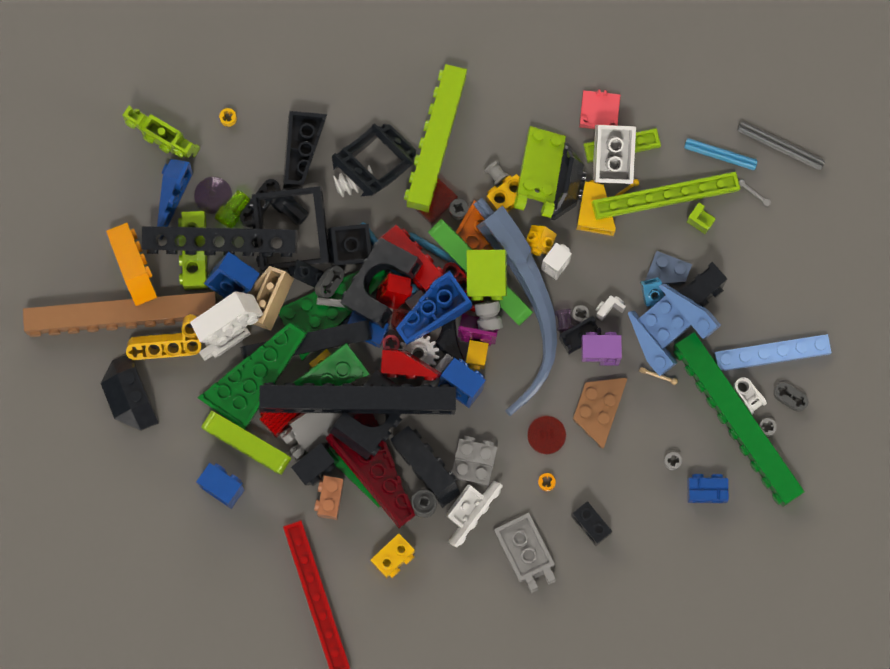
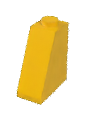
M594 180L585 181L576 230L614 236L616 227L613 217L596 220L591 203L593 200L607 198L603 184L594 182Z

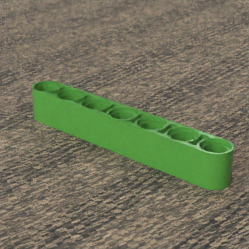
M441 218L428 233L467 272V250L472 249ZM507 285V296H503V300H499V304L520 326L533 311Z

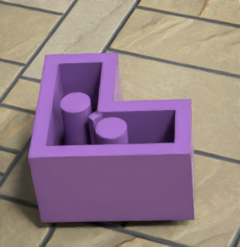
M587 332L586 335H582V362H599V365L619 366L622 358L621 335H617L615 332H607L605 335Z

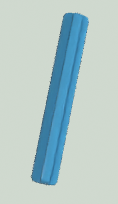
M690 138L686 140L684 146L687 150L747 169L755 170L757 166L756 159Z

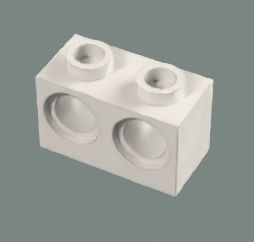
M555 243L543 259L541 270L557 280L570 263L572 255L570 249L564 244L559 245Z

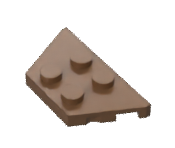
M627 378L586 382L573 421L578 426H581L584 432L602 449H604Z

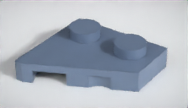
M656 251L645 280L659 277L662 284H683L686 282L692 264Z

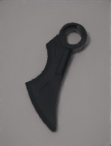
M454 319L441 326V333L435 341L436 346L445 355L449 354L453 359L465 361L458 345L456 322Z

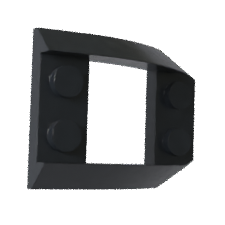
M374 123L359 138L344 147L339 153L332 155L333 170L340 168L363 191L361 196H372L391 184L413 165L416 149L390 124L377 126ZM377 137L402 160L395 168L378 180L355 158Z

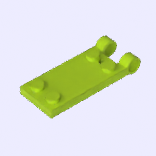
M532 126L529 127L514 202L515 209L523 211L527 198L543 202L541 216L552 217L566 136Z

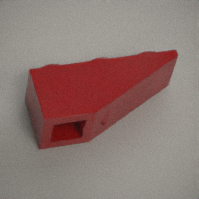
M382 350L381 373H386L387 377L398 378L399 375H406V379H417V376H423L424 380L436 381L437 377H441V372L407 350Z

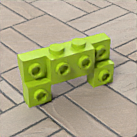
M128 106L122 115L127 126L132 129L136 127L141 130L145 141L150 144L156 143L159 145V149L167 154L171 152L180 158L184 156L189 159L190 156L195 158L200 150V146L186 140L182 132L152 114L148 117L141 113L139 109L133 110L131 106Z

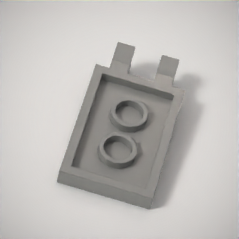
M301 413L288 422L291 426L290 428L279 434L286 444L295 437L298 444L289 450L298 459L305 451L309 453L320 443H328L325 438L330 434V430L342 414Z
M529 513L494 529L519 582L526 581L531 593L538 590L534 580L537 577L544 575L548 585L556 582V578L550 569L555 566V563Z

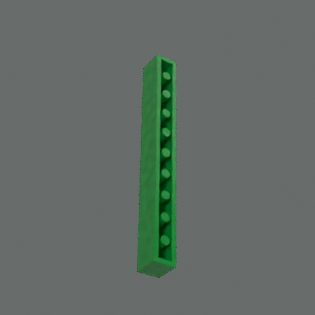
M692 333L675 344L674 355L679 361H683L687 374L690 377H694L698 390L701 393H705L708 405L712 409H716L719 421L727 425L730 437L738 441L741 453L749 457L752 469L756 473H760L763 485L767 489H771L774 501L784 507L802 495L805 491L696 333Z

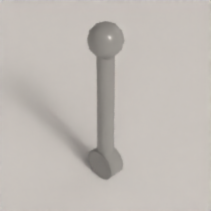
M740 179L738 181L740 187L743 186L754 196L760 199L765 207H768L771 204V201L769 199H764L761 195H759L752 188L746 185L743 179Z

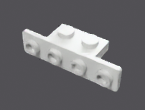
M492 481L483 495L471 485L466 486L445 514L447 518L458 526L448 541L450 545L457 548L464 543L466 535L476 527L477 520L482 514L487 512L492 500L499 496L503 487L501 483Z

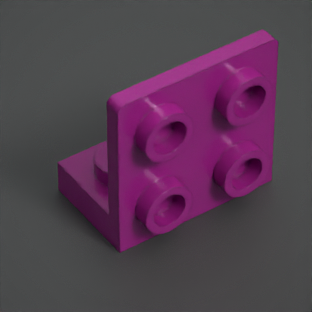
M462 314L458 328V338H461V341L469 342L473 340L489 343L488 346H491V344L495 345L498 329L490 331L478 330L477 320L480 317Z

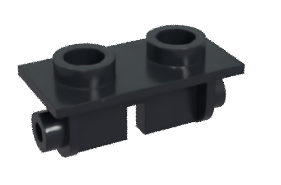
M298 259L295 266L288 268V273L291 277L314 288L324 273Z

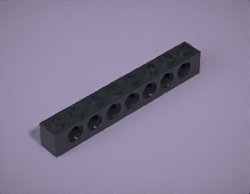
M142 226V250H147V254H159V250H166V254H178V251H185V255H197V251H204V255H216V252H223V255L230 252L235 255V252H242V256H254V253H262V256L273 257V253H281V257H292V253L297 254L298 230ZM162 235H165L167 238V243L164 246L158 243V239ZM180 236L186 238L184 246H179L177 243V239ZM199 236L205 238V244L202 247L196 244ZM222 236L225 241L224 245L217 247L215 240ZM237 237H242L244 240V244L240 248H237L234 244ZM257 237L263 240V245L260 248H255L253 244ZM275 238L282 240V245L278 249H275L272 244Z

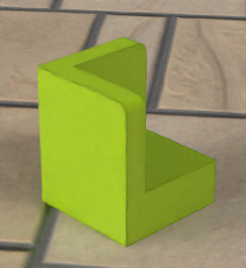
M698 203L688 217L687 223L706 234L714 223L715 218L704 211V205Z

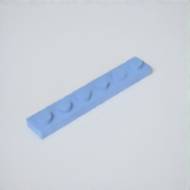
M826 334L718 351L714 353L720 370L727 371L829 355L832 352L829 337Z

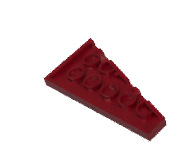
M356 414L353 417L365 426H379L373 414ZM331 433L325 438L399 529L415 517L409 498L401 485V478L395 470V464L386 442L381 441L379 444L381 448L375 456L370 455L366 460Z

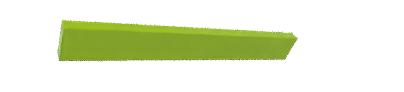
M736 172L597 199L591 203L596 220L737 192L740 190V185Z

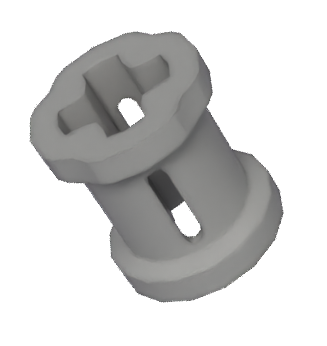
M498 161L491 163L484 170L495 181V186L500 185L509 176L508 173L501 169Z

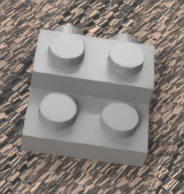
M464 436V439H459L452 473L456 476L457 480L488 487L497 447L494 446L493 442L483 441V443L475 442V438Z

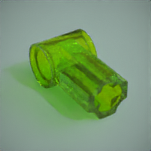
M237 190L228 203L217 211L214 219L227 228H233L240 218V213L249 203L250 198L242 191Z

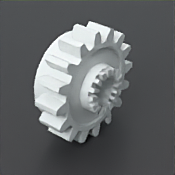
M422 336L408 345L404 342L400 343L403 349L398 350H407L411 354L421 351L424 355L419 359L430 366L436 367L437 364L434 360H439V356L435 355L439 352V348H434L436 345L435 341L430 343V336L426 337V339Z

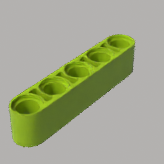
M213 411L209 413L201 426L206 432L280 475L283 474L292 459L287 454Z

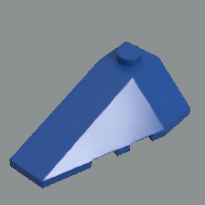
M170 159L169 164L166 163L162 170L163 178L157 227L169 226L193 175L191 165L187 161Z
M449 271L430 285L427 292L418 300L419 302L409 311L396 327V330L406 345L461 316L473 308L472 303Z

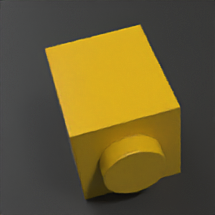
M469 341L466 363L471 370L480 371V369L485 368L489 343Z

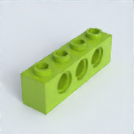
M205 211L181 212L182 218H178V227L206 228ZM180 236L179 246H184L186 238ZM199 236L196 244L202 247L205 244V238ZM182 251V255H179V266L183 267V273L179 274L180 285H183L185 290L208 289V286L204 284L207 279V255H204V251H197V255H185V251ZM191 266L198 267L195 273L188 272Z

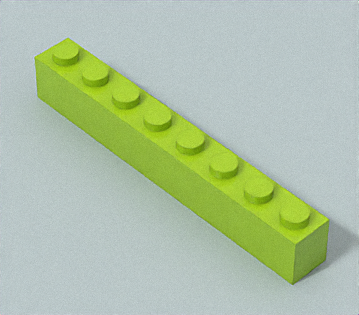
M445 64L444 70L439 72L438 81H440L439 87L436 86L433 97L436 99L434 104L431 103L428 114L431 116L430 120H426L424 125L425 138L421 137L419 148L421 152L420 155L416 154L414 161L416 170L411 172L409 183L412 184L410 189H406L404 200H407V207L429 213L467 77V69Z

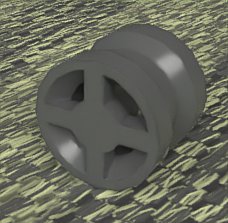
M455 199L450 203L451 217L456 220H462L468 212L466 201Z

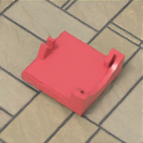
M583 90L579 128L595 129V125L618 126L621 95L607 93L606 90L604 92H601V90L597 92Z

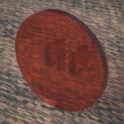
M542 416L535 419L529 426L527 433L528 442L538 453L553 454L564 445L566 431L558 419L551 416Z

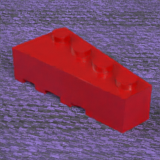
M395 225L381 236V238L417 256L421 260L423 265L412 280L422 292H427L430 285L445 274L441 267L438 266L436 268L434 266L433 259L427 253L424 255L421 252L422 248L416 241L412 242L409 239L410 235L404 228L400 229Z

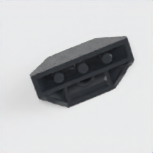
M568 143L564 145L554 201L555 207L551 220L558 219L577 206L578 200H582L583 189H580L581 182L585 183L587 171H583L584 164Z
M127 355L112 360L100 384L114 419L140 431L159 424L134 360L128 358Z

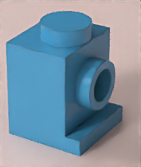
M657 277L640 282L644 303L647 307L650 306L652 308L664 297V292L659 287L662 281ZM656 292L658 294L657 297L651 298L652 293Z

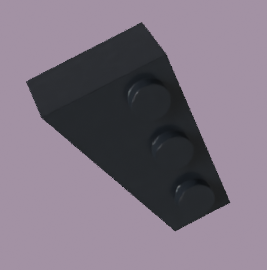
M713 262L708 265L709 267L703 273L698 274L691 283L679 291L680 294L702 307H706L709 304L708 300L712 296L716 298L724 291L722 288L727 281V277Z

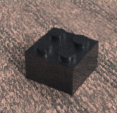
M369 224L338 226L327 229L331 267L362 264L372 252Z

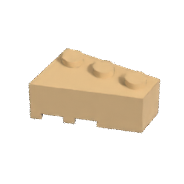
M269 266L255 282V287L249 294L254 295L264 315L259 317L258 321L253 325L272 330L294 280L286 271Z

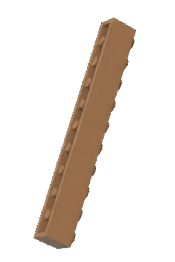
M215 292L161 296L138 306H135L133 299L23 308L24 332L30 335V337H40L44 333L55 336L60 335V332L67 331L69 334L80 333V330L97 332L102 328L112 331L117 330L118 327L125 326L126 329L137 328V325H145V327H155L159 323H164L167 326L175 325V322H182L184 317L189 314L198 317L217 304V296Z

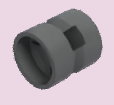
M420 490L413 495L411 504L415 515L420 518H428L435 513L437 500L431 491Z

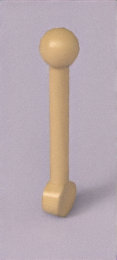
M640 367L639 372L661 378L671 382L673 385L678 383V379L675 377L659 376L655 372Z

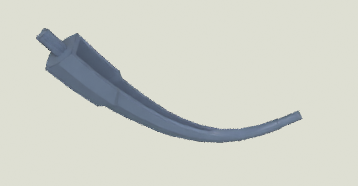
M480 198L473 205L483 216L484 220L476 227L494 250H507V265L522 286L534 309L543 341V360L540 370L531 386L516 402L505 410L511 416L539 391L548 378L555 360L557 346L556 318L543 278L531 255V247L520 229L503 206L493 212L484 199Z

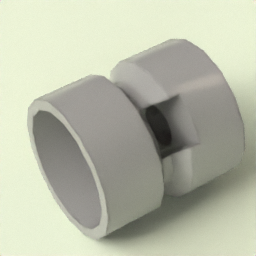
M499 300L474 304L476 315L480 317L477 320L478 330L490 331L503 328L502 317L497 314L500 312Z

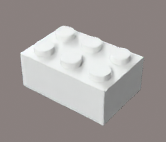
M595 125L594 182L633 184L636 126Z
M235 291L190 323L200 342L220 346L227 343L228 338L243 332V328L247 325L256 323L258 318L264 314L254 295Z

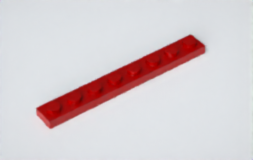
M302 521L283 526L329 669H350Z

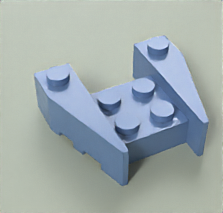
M666 284L659 285L665 296L641 317L635 311L628 312L645 358L659 376L664 375L678 363L666 347L689 327L692 326L704 339L721 326L709 310Z

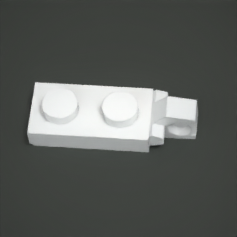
M244 327L243 332L228 338V342L223 345L205 343L206 347L199 352L200 356L204 361L212 356L216 358L251 335V333Z

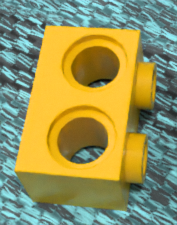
M517 174L513 177L509 175L502 181V185L498 188L494 186L487 192L486 201L494 211L501 206L507 212L514 208L516 192H512L509 188L511 186L518 187L519 176ZM500 196L503 197L505 201L503 203H497L494 199Z

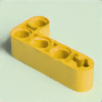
M189 314L184 317L182 333L130 338L127 342L126 355L132 360L198 354L201 350L202 342L199 341L194 329L186 326L191 324L190 322L197 318V316ZM194 341L197 345L191 346L189 342ZM176 343L178 346L171 347L169 344ZM154 344L157 345L159 348L153 349L150 346Z

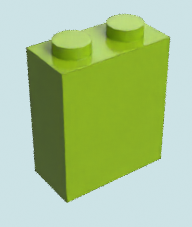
M467 250L468 297H472V300H483V296H491V300H503V296H507V250Z

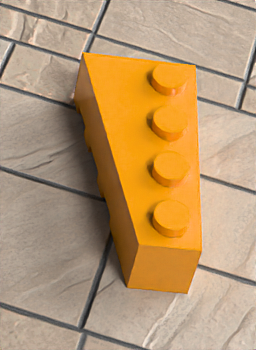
M124 223L107 230L108 238L135 306L157 298L150 277H153L149 266L145 267L148 264L144 253L140 254L143 251L139 241L135 242L138 239L135 229H130L128 223Z

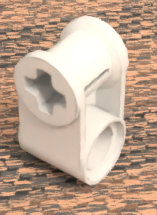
M740 378L733 384L732 387L751 415L760 406L767 404L763 395L748 378ZM738 383L746 385V392L738 389Z

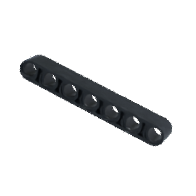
M369 320L308 332L293 356L343 346L345 343L353 344L371 340L372 334ZM267 341L240 347L243 360Z

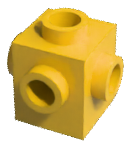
M531 225L526 239L531 247V254L541 256V254L547 255L552 249L557 234L546 226Z

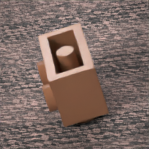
M324 476L323 481H319L318 492H321L320 500L316 499L314 510L318 511V517L338 520L344 479Z

